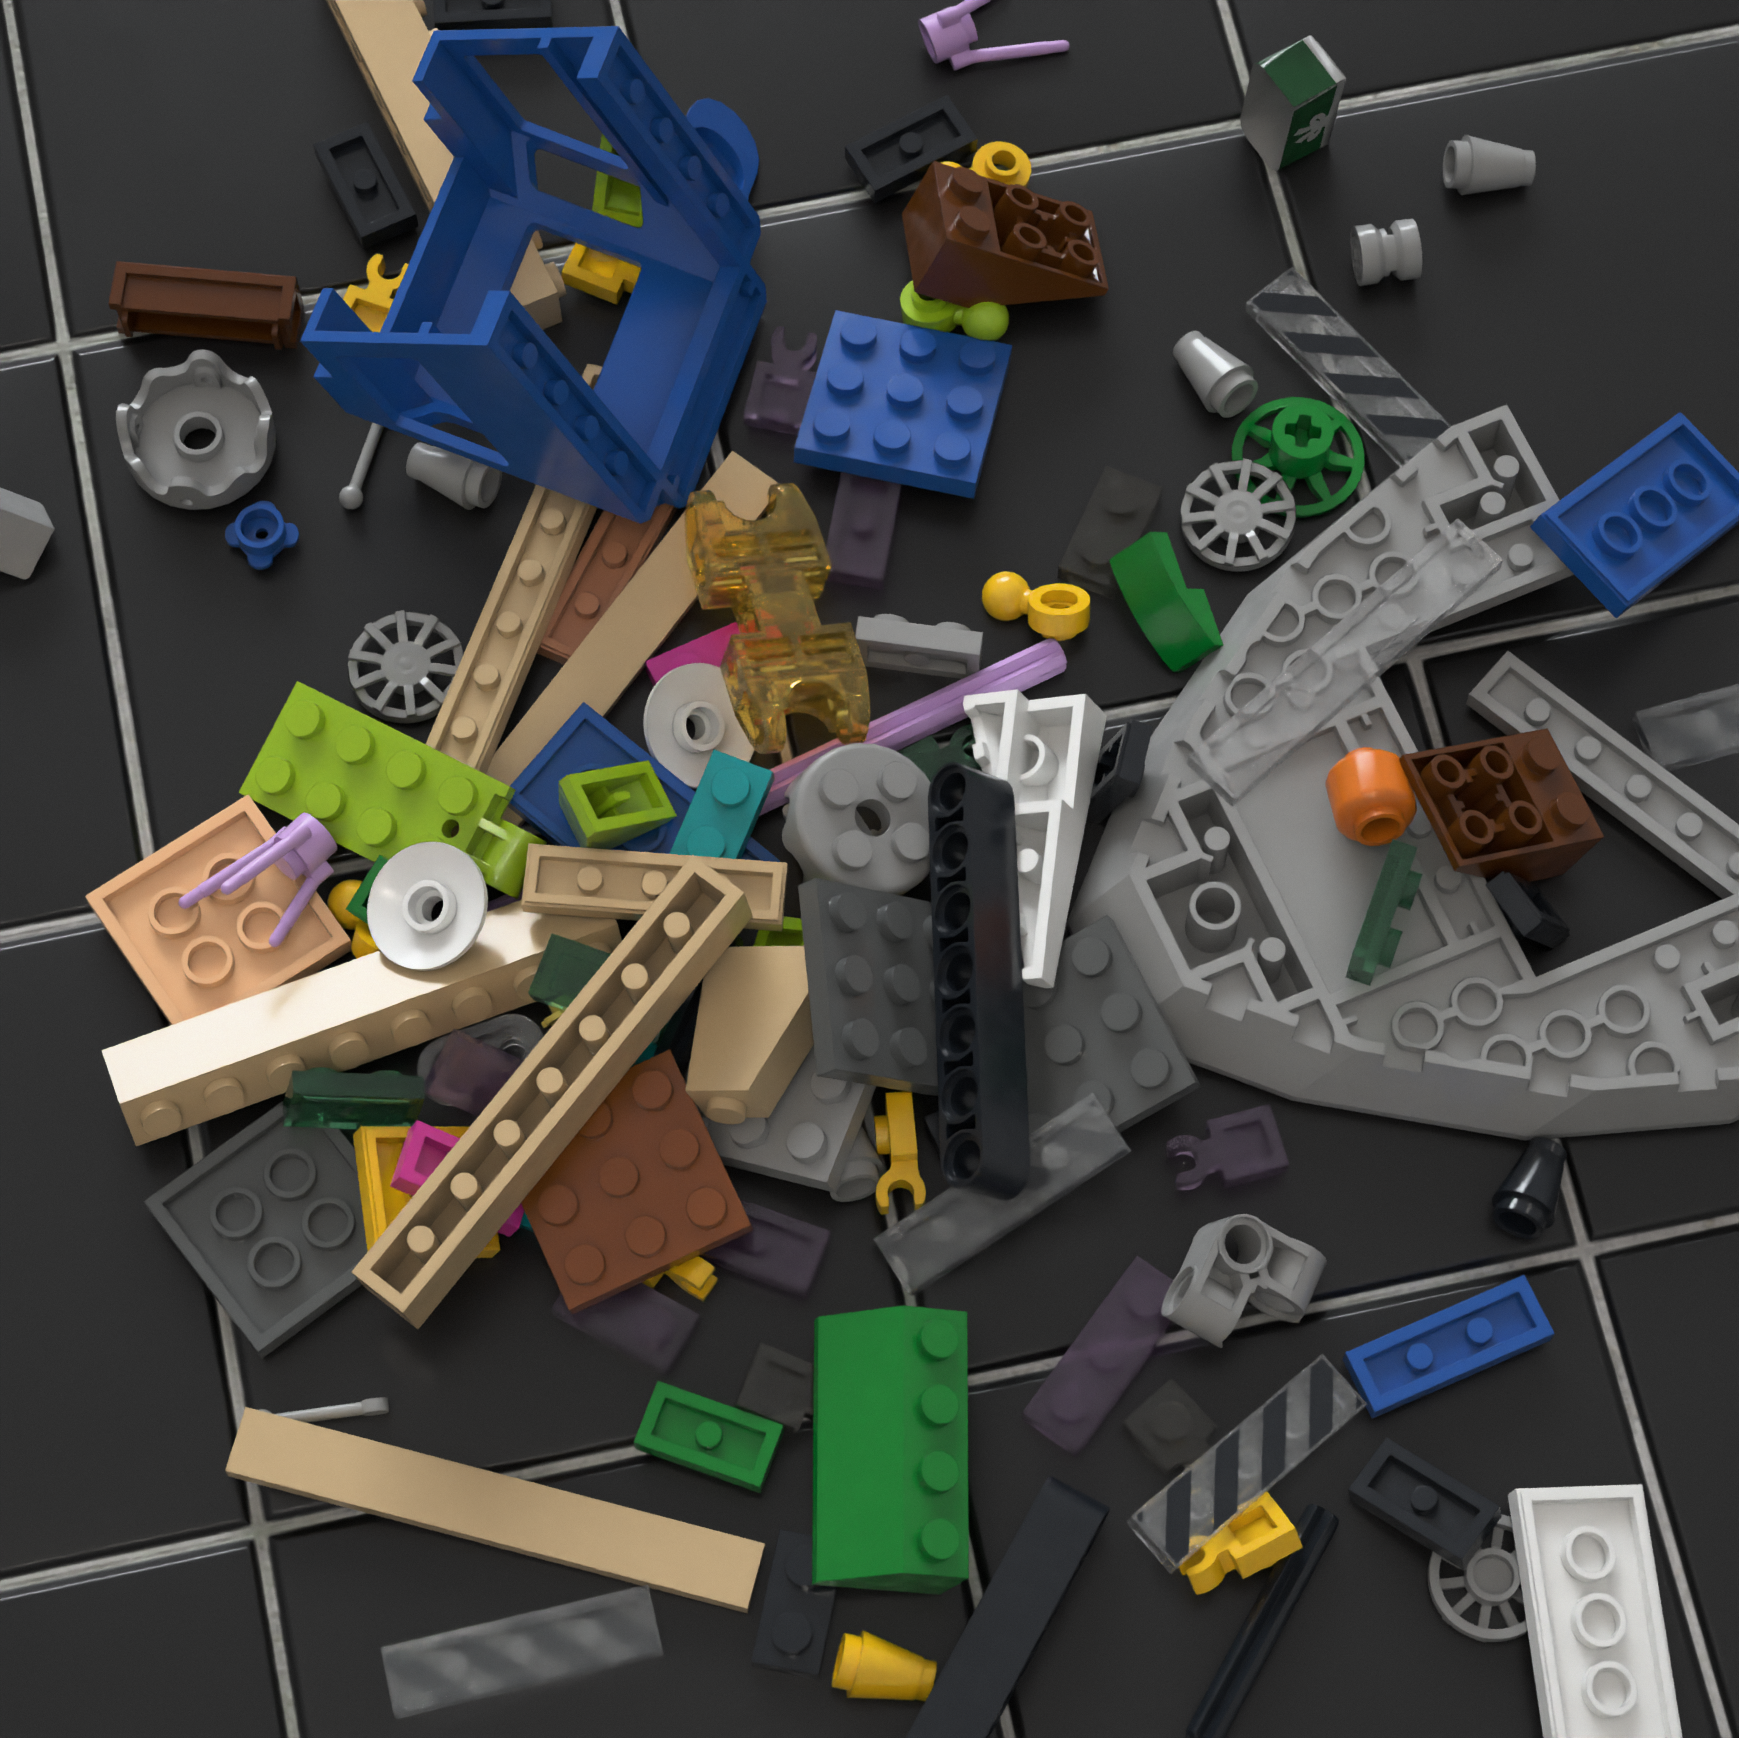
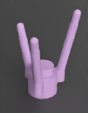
M965 0L954 7H948L918 21L922 39L931 59L936 64L949 59L954 71L973 63L1047 55L1049 53L1065 52L1069 49L1068 41L1058 40L970 50L969 44L977 41L978 36L969 13L992 0Z
M301 813L287 827H282L267 842L179 899V906L183 909L189 908L220 888L223 894H231L273 863L281 872L293 880H296L301 874L307 877L269 938V944L272 947H278L289 930L294 926L318 886L334 873L333 868L326 860L337 851V844L329 831L316 818L308 813Z

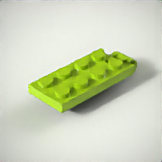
M299 681L296 682L238 792L244 796L249 794L253 801L292 821L301 813L310 814L329 831L337 844L374 863L379 855L391 859L401 850L417 843L441 842L449 844L465 852L474 860L482 872L487 885L517 900L524 885L528 843L547 844L541 838L501 819L516 791L514 788ZM459 825L458 834L451 838L453 828Z

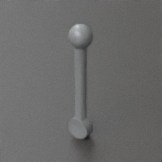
M373 422L350 484L344 487L339 494L340 503L347 509H356L363 502L361 487L384 428Z
M377 1397L365 1399L357 1403L277 1413L275 1415L308 1423L359 1415L373 1416L386 1414L389 1412L388 1398ZM259 1409V1411L271 1413L266 1409Z

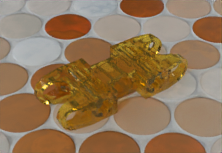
M793 483L772 484L767 493V518L758 521L745 520L735 516L727 509L724 501L716 500L711 490L691 492L685 512L687 563L702 610L732 607L740 634L731 635L720 664V669L735 717L754 750L760 754L781 752L786 742L785 716L795 712L808 713L817 717L826 725L830 733L836 732L839 741L844 745L863 743L866 739L870 722L867 670L851 622L821 625L813 599L820 598L832 564L817 519L802 492Z

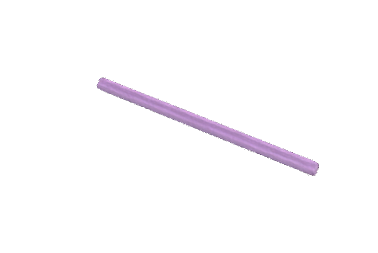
M1048 638L770 769L774 773L775 780L760 815L788 803L789 799L784 797L787 787L810 764L830 750L852 743L876 744L898 751L967 718L968 715L965 713L963 706L964 695L1016 689L1022 692L1064 672L1067 663L1064 651L1056 639ZM523 890L518 900L505 894L488 902L487 912L522 900Z

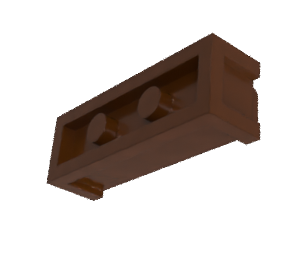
M116 261L108 303L110 310H117L119 316L117 322L118 333L125 334L126 337H133L134 332L258 342L274 344L275 350H282L283 345H285V348L297 349L304 311V304L296 276Z

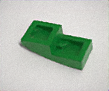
M1149 532L1109 559L1116 581L1137 623L1172 672H1183L1223 646L1204 589H1190L1186 587L1167 532Z

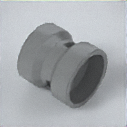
M1413 218L1394 221L1388 228L1387 233L1384 228L1377 229L1372 224L1358 225L1351 228V260L1354 276L1359 286L1378 284L1383 277L1390 276L1391 271L1400 281L1419 279L1421 277V240L1417 224Z

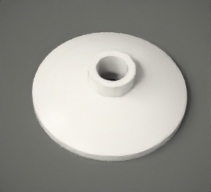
M692 663L677 667L666 673L655 684L647 699L643 726L649 752L655 760L690 788H698L713 750L746 762L750 761L757 741L755 709L745 688L726 670L706 663ZM687 718L695 725V735L692 739L686 729Z
M417 843L395 854L379 871L368 898L367 920L376 946L394 963L418 971L439 969L459 959L474 944L486 919L488 893L483 874L470 856L446 843ZM443 901L441 914L433 921L431 917L432 908L437 902Z

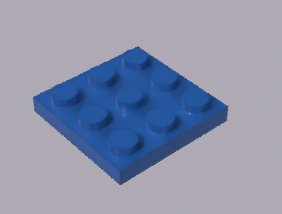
M835 310L794 447V463L974 499L1009 370L1013 345Z

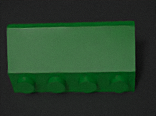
M903 1305L819 1316L814 1320L812 1585L941 1595L969 1578L967 1312Z

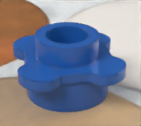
M259 501L244 508L238 514L235 522L227 526L225 539L229 546L239 547L248 556V563L252 568L264 570L273 564V557L284 548H292L298 543L299 531L295 524L284 522L281 513L272 502ZM261 531L268 533L265 539H258L256 536Z

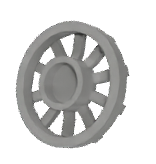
M1245 458L1219 464L1216 462L1201 472L1187 486L1180 509L1181 529L1190 549L1209 565L1227 571L1241 572L1254 570L1275 560L1288 546L1296 523L1295 501L1283 477L1276 471L1274 472L1263 465ZM1240 474L1237 490H1231L1225 475ZM1250 475L1264 481L1253 493L1247 491ZM1215 479L1222 495L1217 497L1202 488ZM1272 488L1277 491L1282 501L1265 504L1260 502L1263 496ZM1195 498L1214 507V511L1190 513ZM1286 511L1284 528L1263 519L1265 514ZM1213 522L1214 527L1199 540L1191 524ZM1260 529L1278 537L1272 546L1264 550L1257 537ZM1219 536L1228 541L1225 556L1217 554L1208 548ZM1248 541L1255 555L1235 558L1237 543Z
M405 610L395 611L394 614L366 624L364 630L357 637L348 656L349 681L357 700L373 715L394 723L421 722L438 715L464 652L461 642L455 633L432 614L429 616L418 612H405ZM407 626L422 627L414 642L408 641ZM397 627L399 642L392 644L383 632ZM432 631L445 640L431 646L427 650L424 648ZM374 639L385 650V653L381 655L364 650ZM450 650L453 651L455 666L431 663V659ZM360 662L381 666L380 670L359 678L358 669ZM433 674L452 677L451 683L444 692L431 681ZM384 680L386 686L377 700L371 698L364 688ZM425 689L435 700L423 707L416 708L414 694ZM394 692L405 696V710L386 706Z
M1502 1514L1500 1520L1493 1528L1490 1548L1482 1549L1480 1547L1465 1567L1464 1576L1440 1579L1439 1568L1441 1559L1452 1565L1454 1564L1435 1552H1432L1428 1565L1427 1579L1429 1592L1442 1619L1460 1633L1484 1643L1508 1641L1528 1632L1526 1620L1518 1623L1508 1602L1511 1598H1514L1524 1605L1522 1590L1518 1588L1520 1576L1516 1549L1511 1554L1501 1549L1504 1530L1513 1532L1511 1517ZM1465 1587L1468 1593L1451 1608L1442 1590ZM1475 1601L1481 1604L1477 1626L1460 1616ZM1492 1606L1499 1607L1508 1628L1488 1629Z

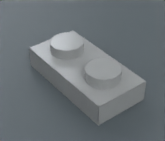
M879 614L874 618L858 616L855 634V665L963 679L980 671L983 632L971 631L967 626L955 622H942L936 626L909 623L905 618L893 614Z

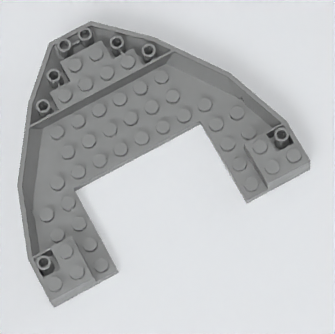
M1508 405L1451 426L1247 594L1220 634L1223 646L1203 659L1151 735L1145 759L1144 774L1139 789L1133 798L1126 797L1112 811L1068 918L1067 928L1070 934L1073 935L1108 915L1118 928L1187 1061L1292 1101L1524 1141L1537 1137L1551 1139L1730 1124L1739 1120V893L1536 977L1495 897L1485 886L1487 884L1485 878L1454 871L1415 792L1417 812L1414 820L1398 839L1389 844L1367 846L1346 838L1336 828L1325 781L1331 768L1340 759L1344 758L1349 752L1363 747L1386 750L1395 753L1399 757L1418 752L1369 657L1574 575L1530 528L1543 512L1560 500Z

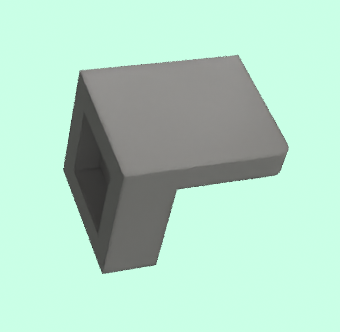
M0 488V571L25 580L31 576L54 531V526L41 503Z

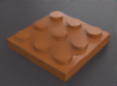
M670 1049L631 1067L521 1202L572 1315L753 1231V1227L697 1106L685 1091L686 1083Z

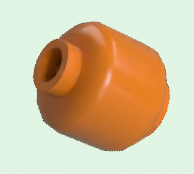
M1369 747L1358 748L1340 759L1329 771L1325 781L1336 828L1346 838L1367 846L1389 844L1398 839L1414 820L1417 812L1414 791L1400 764V757L1395 753Z

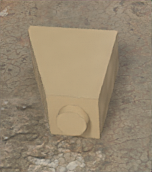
M804 946L728 947L704 976L685 1091L710 1120L722 1124H740L745 1121V1118H769L814 1045Z

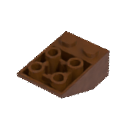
M933 161L902 213L914 292L970 308L982 302L1010 305L1105 296L1109 290L1093 211L1085 209L1078 203L1055 200L1033 193L1028 188L1019 184L1008 185L980 176L973 170L965 167L955 168Z
M1548 728L1405 754L1399 758V762L1455 872L1493 879L1502 871H1505L1529 882L1560 876L1604 838Z

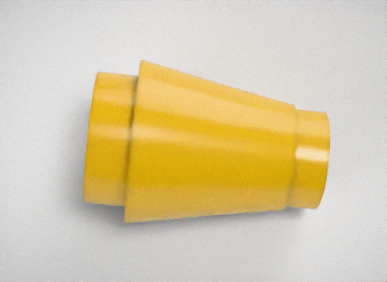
M862 1630L859 1636L844 1633L835 1659L832 1687L847 1690V1698L911 1701L916 1699L926 1701L934 1686L937 1662L924 1659L919 1654L865 1630Z

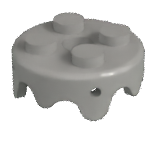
M208 350L193 351L187 361L180 365L168 368L158 367L149 370L144 375L140 390L130 405L121 403L116 410L118 436L129 471L138 485L148 494L173 507L187 510L212 509L229 504L246 495L261 481L270 467L276 448V427L272 411L258 381L253 376L248 378L232 371L220 356ZM206 428L216 434L214 441L203 449H190L183 444L185 437L195 429Z
M852 743L834 748L817 758L801 772L784 793V797L789 799V808L786 823L782 830V841L785 848L792 853L801 866L804 875L803 883L819 878L902 896L922 882L930 872L928 791L931 782L925 773L910 759L895 750L876 744ZM856 807L870 808L878 815L881 821V833L879 836L867 835L859 829L855 821Z

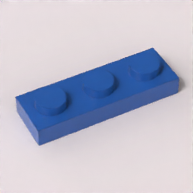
M1522 1275L1347 1351L1342 1360L1373 1419L1549 1342L1555 1333L1525 1275Z

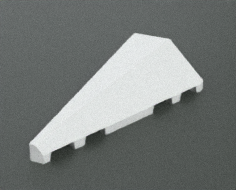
M1018 689L964 695V711L971 719L976 744L972 745L975 761L980 765L982 772L1008 781L1013 788L1021 955L1024 964L1022 980L1029 985L1053 988L1107 715L1087 694L1028 700Z

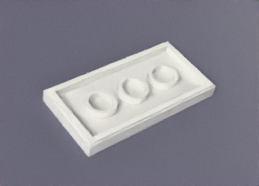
M1642 1484L1519 1488L1508 1494L1543 1738H1683Z

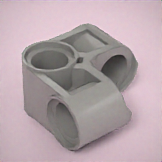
M1249 1214L1234 1215L1208 1223L1201 1227L1193 1237L1182 1267L1165 1295L1162 1303V1315L1218 1348L1223 1347L1222 1342L1236 1326L1247 1300L1252 1306L1271 1317L1291 1323H1299L1305 1314L1327 1263L1326 1257L1312 1246L1288 1237L1264 1223L1258 1217ZM1227 1233L1235 1239L1238 1245L1239 1254L1236 1262L1229 1257L1225 1248Z

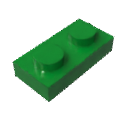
M657 1381L635 1437L634 1447L639 1451L761 1494L783 1436L784 1426Z

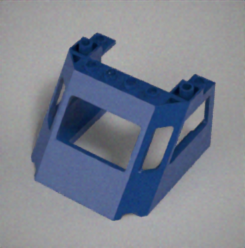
M619 26L433 31L412 82L430 102L423 120L454 156L380 332H372L333 288L322 289L300 340L319 361L314 378L346 413L641 524L651 520L655 507L664 503L679 509L689 505L767 303L766 285L750 265L761 235L760 216ZM475 55H542L619 156L526 121L475 58ZM539 149L640 187L643 225L640 228H636L539 191L535 163L536 151ZM537 230H544L641 267L640 274L594 390H592L510 292L532 235ZM442 422L455 423L483 434L497 451L430 426Z

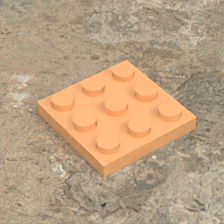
M249 794L85 896L89 906L170 1025L313 975L352 950L350 938L317 891L314 892L282 943L278 947H272L269 944L270 936L307 878L301 874L296 880H293L281 872L274 863L231 894H223L220 888L189 908L183 909L179 906V899L267 842L276 834Z

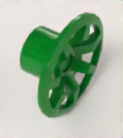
M1287 397L1268 402L1251 412L1241 423L1235 434L1231 449L1232 461L1243 460V446L1249 435L1261 446L1269 448V453L1253 462L1263 465L1272 471L1277 469L1282 473L1281 476L1291 493L1297 479H1305L1309 490L1320 502L1309 505H1295L1296 517H1312L1334 510L1354 493L1361 480L1365 465L1361 437L1355 426L1344 414L1322 401L1306 397ZM1279 413L1273 422L1272 431L1257 425L1266 417ZM1339 430L1347 438L1351 446L1353 458L1337 454L1331 450L1333 437ZM1325 467L1330 471H1351L1346 484L1331 496L1321 470ZM1234 474L1239 483L1240 474ZM1249 477L1247 491L1253 493L1257 487ZM1278 493L1275 499L1265 495L1260 500L1261 504L1282 501ZM1286 511L1276 512L1275 514L1286 516Z

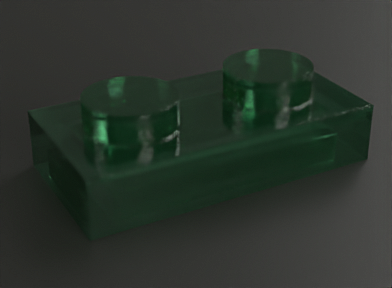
M1392 840L1345 978L1370 986L1377 965L1387 968L1391 967L1403 931L1391 927L1398 907L1408 911L1411 910L1423 875L1411 870L1418 847Z
M326 1067L311 1068L306 1071H292L282 1104L283 1127L359 1129L360 1126H412L418 1120L425 1100L424 1076L402 1075L392 1070H381L371 1074L338 1073Z

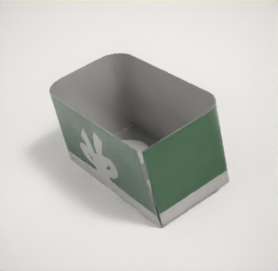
M1312 35L1252 66L1240 123L1246 138L1265 163L1274 171L1326 146L1331 138L1346 77ZM1317 94H1319L1317 97H1315V98H1313L1312 100H1310V101H1308L1307 103H1305V101H1307L1308 99H1310V98L1316 96Z

